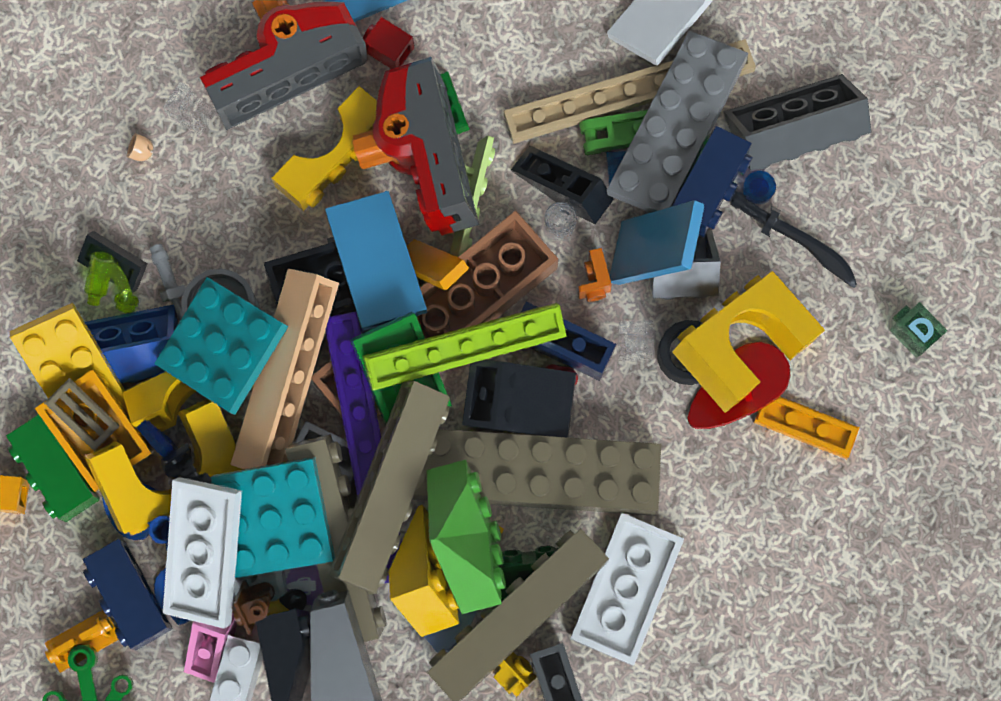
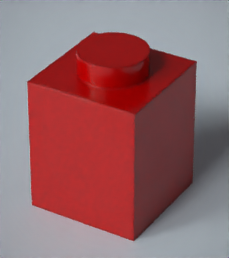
M383 17L379 19L376 25L371 24L363 36L367 54L390 69L402 66L414 49L413 36Z

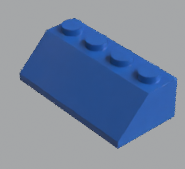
M174 304L85 322L120 383H137L143 379L156 377L165 372V370L154 363L178 325Z

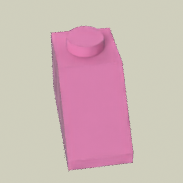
M233 612L231 625L225 629L193 622L184 667L185 673L215 683L228 635L234 636L237 622Z

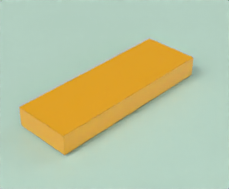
M414 239L407 245L416 277L443 290H447L469 269L463 259Z
M781 396L759 410L753 422L844 459L849 458L859 431L857 426Z

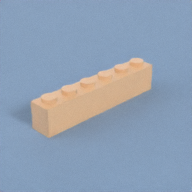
M293 269L287 270L274 318L289 327L254 383L231 461L232 466L250 469L288 461L285 449L293 444L338 289V282L313 273Z

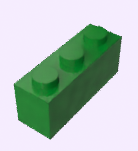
M39 414L6 435L11 443L7 447L9 453L18 464L23 462L28 470V473L25 474L26 480L35 491L40 489L46 499L42 504L52 519L57 517L59 520L67 522L100 500Z

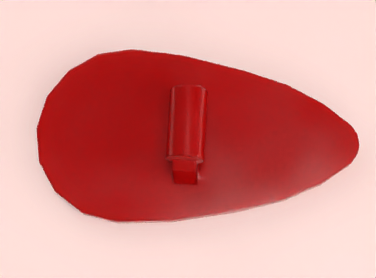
M763 342L747 343L737 348L735 353L759 379L760 383L726 413L706 390L701 387L689 410V425L695 429H711L725 426L753 414L777 400L787 389L791 378L790 365L784 353L775 346Z

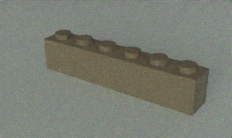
M416 381L402 382L328 576L374 593L377 592L378 587H382L388 575V568L386 566L390 555L396 552L400 544L401 537L398 534L402 523L407 521L412 512L413 503L411 500L415 489H418L424 480L425 470L423 468L427 457H430L436 448L437 438L435 436L438 428L445 422L449 414V406L447 404L450 396Z
M329 434L293 443L285 451L288 462L312 457L316 459L334 554L336 556L354 508L350 507L347 496L351 495L349 479L347 475H342L339 462H342L339 443L337 441L333 442L332 436ZM333 562L316 564L324 592L329 590H337L338 593L349 591L364 642L379 639L384 630L383 627L386 626V616L383 607H377L374 594H377L378 590L376 593L366 591L328 576Z
M581 528L575 534L572 530H569L556 543L559 549L551 557L546 553L543 554L531 566L534 572L525 581L519 577L505 590L509 596L502 601V604L485 608L480 613L483 620L474 629L470 625L466 626L454 638L457 644L448 653L443 648L428 662L432 666L427 672L428 675L452 701H461L609 562L607 555Z

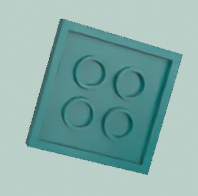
M207 277L154 364L221 408L235 415L289 326Z
M315 457L221 473L211 477L212 484L242 490L235 578L334 561L335 554Z

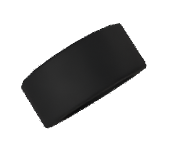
M684 320L673 324L665 331L659 342L657 360L660 369L669 379L678 384L694 385L699 382L689 371H683L674 365L670 357V346L689 326L693 325L695 328H698L702 325L700 321Z

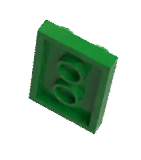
M410 312L350 339L370 387L363 360L364 355L425 339L416 314ZM439 372L410 380L447 395ZM402 383L374 391L371 390L385 426ZM450 400L447 404L449 407L452 406Z

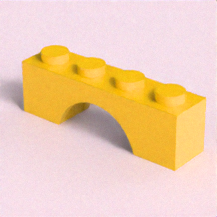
M358 86L337 108L343 124V133L337 146L326 155L317 158H303L293 155L272 177L275 187L303 212L308 206L313 208L322 200L324 196L323 190L330 183L336 184L342 179L346 173L345 167L352 159L358 161L352 143L353 135L373 130V124L376 119L377 100Z
M165 371L156 377L135 385V387L122 392L131 424L145 439H148L175 426L181 406L197 391Z

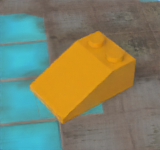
M94 369L74 381L119 425L96 450L116 441L123 445L132 466L152 454L153 448L131 424L127 412ZM70 389L65 392L105 431L109 428ZM59 398L56 401L94 440L99 437L63 400ZM45 402L35 408L92 490L94 492L99 490L84 457L94 452V450L66 425Z

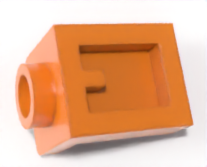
M602 248L590 250L589 261L584 262L588 281L594 280V283L578 287L579 299L587 298L588 302H594L604 299L606 293L611 292L612 284Z

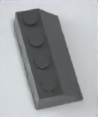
M843 74L724 111L731 133L752 143L749 155L753 156L748 167L750 171L766 169L771 164L783 160H794L802 154L815 150H826L831 145L843 141H854L862 135L872 133L868 98Z

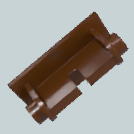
M244 580L235 598L234 606H232L233 616L238 625H244L247 634H251L255 622L264 619L268 614L269 605L275 595L273 585L268 582H261L249 587L247 580Z

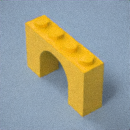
M773 271L764 278H761L759 275L755 276L744 286L746 291L741 295L737 291L730 295L722 303L724 308L719 312L716 308L710 310L701 318L700 322L702 325L698 328L691 325L677 337L680 343L672 351L725 413L746 397L760 383L759 379L738 357L731 346L729 339L731 324L747 323L758 327L771 338L790 361L825 331Z
M207 398L178 412L193 445V466L198 474L206 472L212 477L216 474L244 470L231 465L236 444L217 404ZM115 441L84 456L118 530L123 534L129 532L130 535H135L146 530L149 527L148 522L156 517H170L172 489L164 491L147 489L137 478L122 444Z

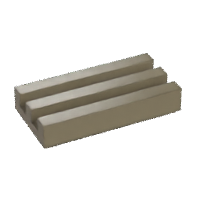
M71 378L45 402L94 451L119 427ZM68 389L109 426L106 431L65 393ZM59 398L99 435L96 440L56 403Z

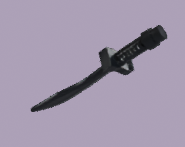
M735 191L730 200V205L735 209H740L763 224L761 233L770 237V230L773 229L805 247L823 267L853 288L857 286L851 267L836 251L811 235L778 218L781 210L771 206L770 214L749 201L743 193Z

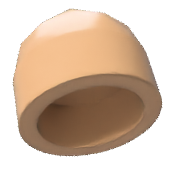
M135 133L128 146L127 158L136 161L148 160L152 156V142L145 136Z

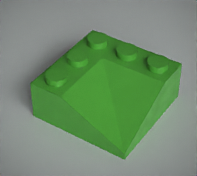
M467 460L427 470L429 541L461 614L502 604L501 589L506 588L503 571L499 568V565L504 563L501 548L497 544V541L501 540L500 528L497 521L491 522L490 516H492L489 500L487 496L481 497L482 487L477 471L471 472Z

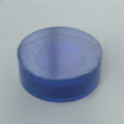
M754 171L746 177L743 183V194L754 204L767 203L776 191V182L769 173Z

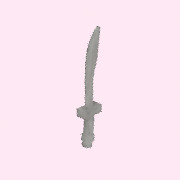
M156 244L150 247V252L152 254L151 259L158 269L166 290L160 292V296L163 302L171 300L180 321L183 315L179 297L183 296L186 288L185 285H177L168 261L167 251L164 250L162 244Z

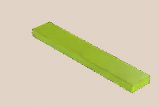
M553 303L364 355L363 360L370 388L374 391L567 336L560 304Z

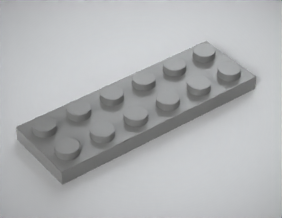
M688 32L607 189L608 196L650 213L672 207L748 59L747 52L695 32Z

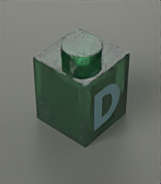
M920 302L912 309L907 305L892 318L896 324L890 329L891 333L916 358L922 355L948 331Z

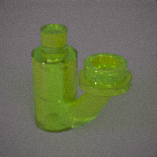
M93 252L84 287L85 293L88 294L87 304L91 306L100 305L101 297L107 295L110 278H112L119 291L114 297L115 308L124 313L134 312L135 308L139 305V299L132 295L130 285L123 270L114 262L112 255L105 252Z

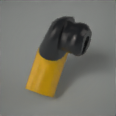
M300 589L288 590L278 600L270 603L267 616L293 609L303 610L307 605L306 593Z

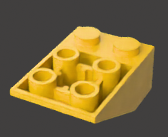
M423 505L417 507L389 569L390 600L421 637L459 624V607L429 541L428 511Z

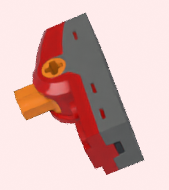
M255 0L252 4L260 19L257 29V40L260 49L253 52L245 51L230 63L223 62L205 71V75L201 76L200 79L225 129L228 130L364 65L368 61L365 42L344 2L321 1L289 5L287 0Z
M432 57L386 70L378 93L373 130L353 135V148L360 167L367 169L388 162L398 172L412 175L415 184L420 185V189L416 190L419 207L425 223L432 232L438 230L443 236L479 225L446 86Z

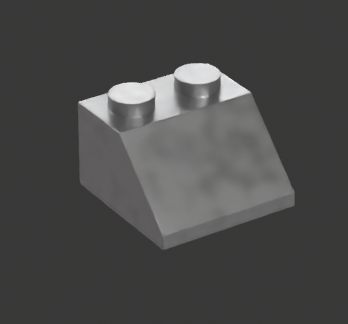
M712 229L707 230L704 237L698 235L691 269L650 278L653 298L670 300L676 297L702 299L708 296H719L721 261Z

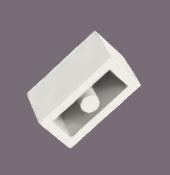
M228 635L210 701L252 700L263 661L260 643Z

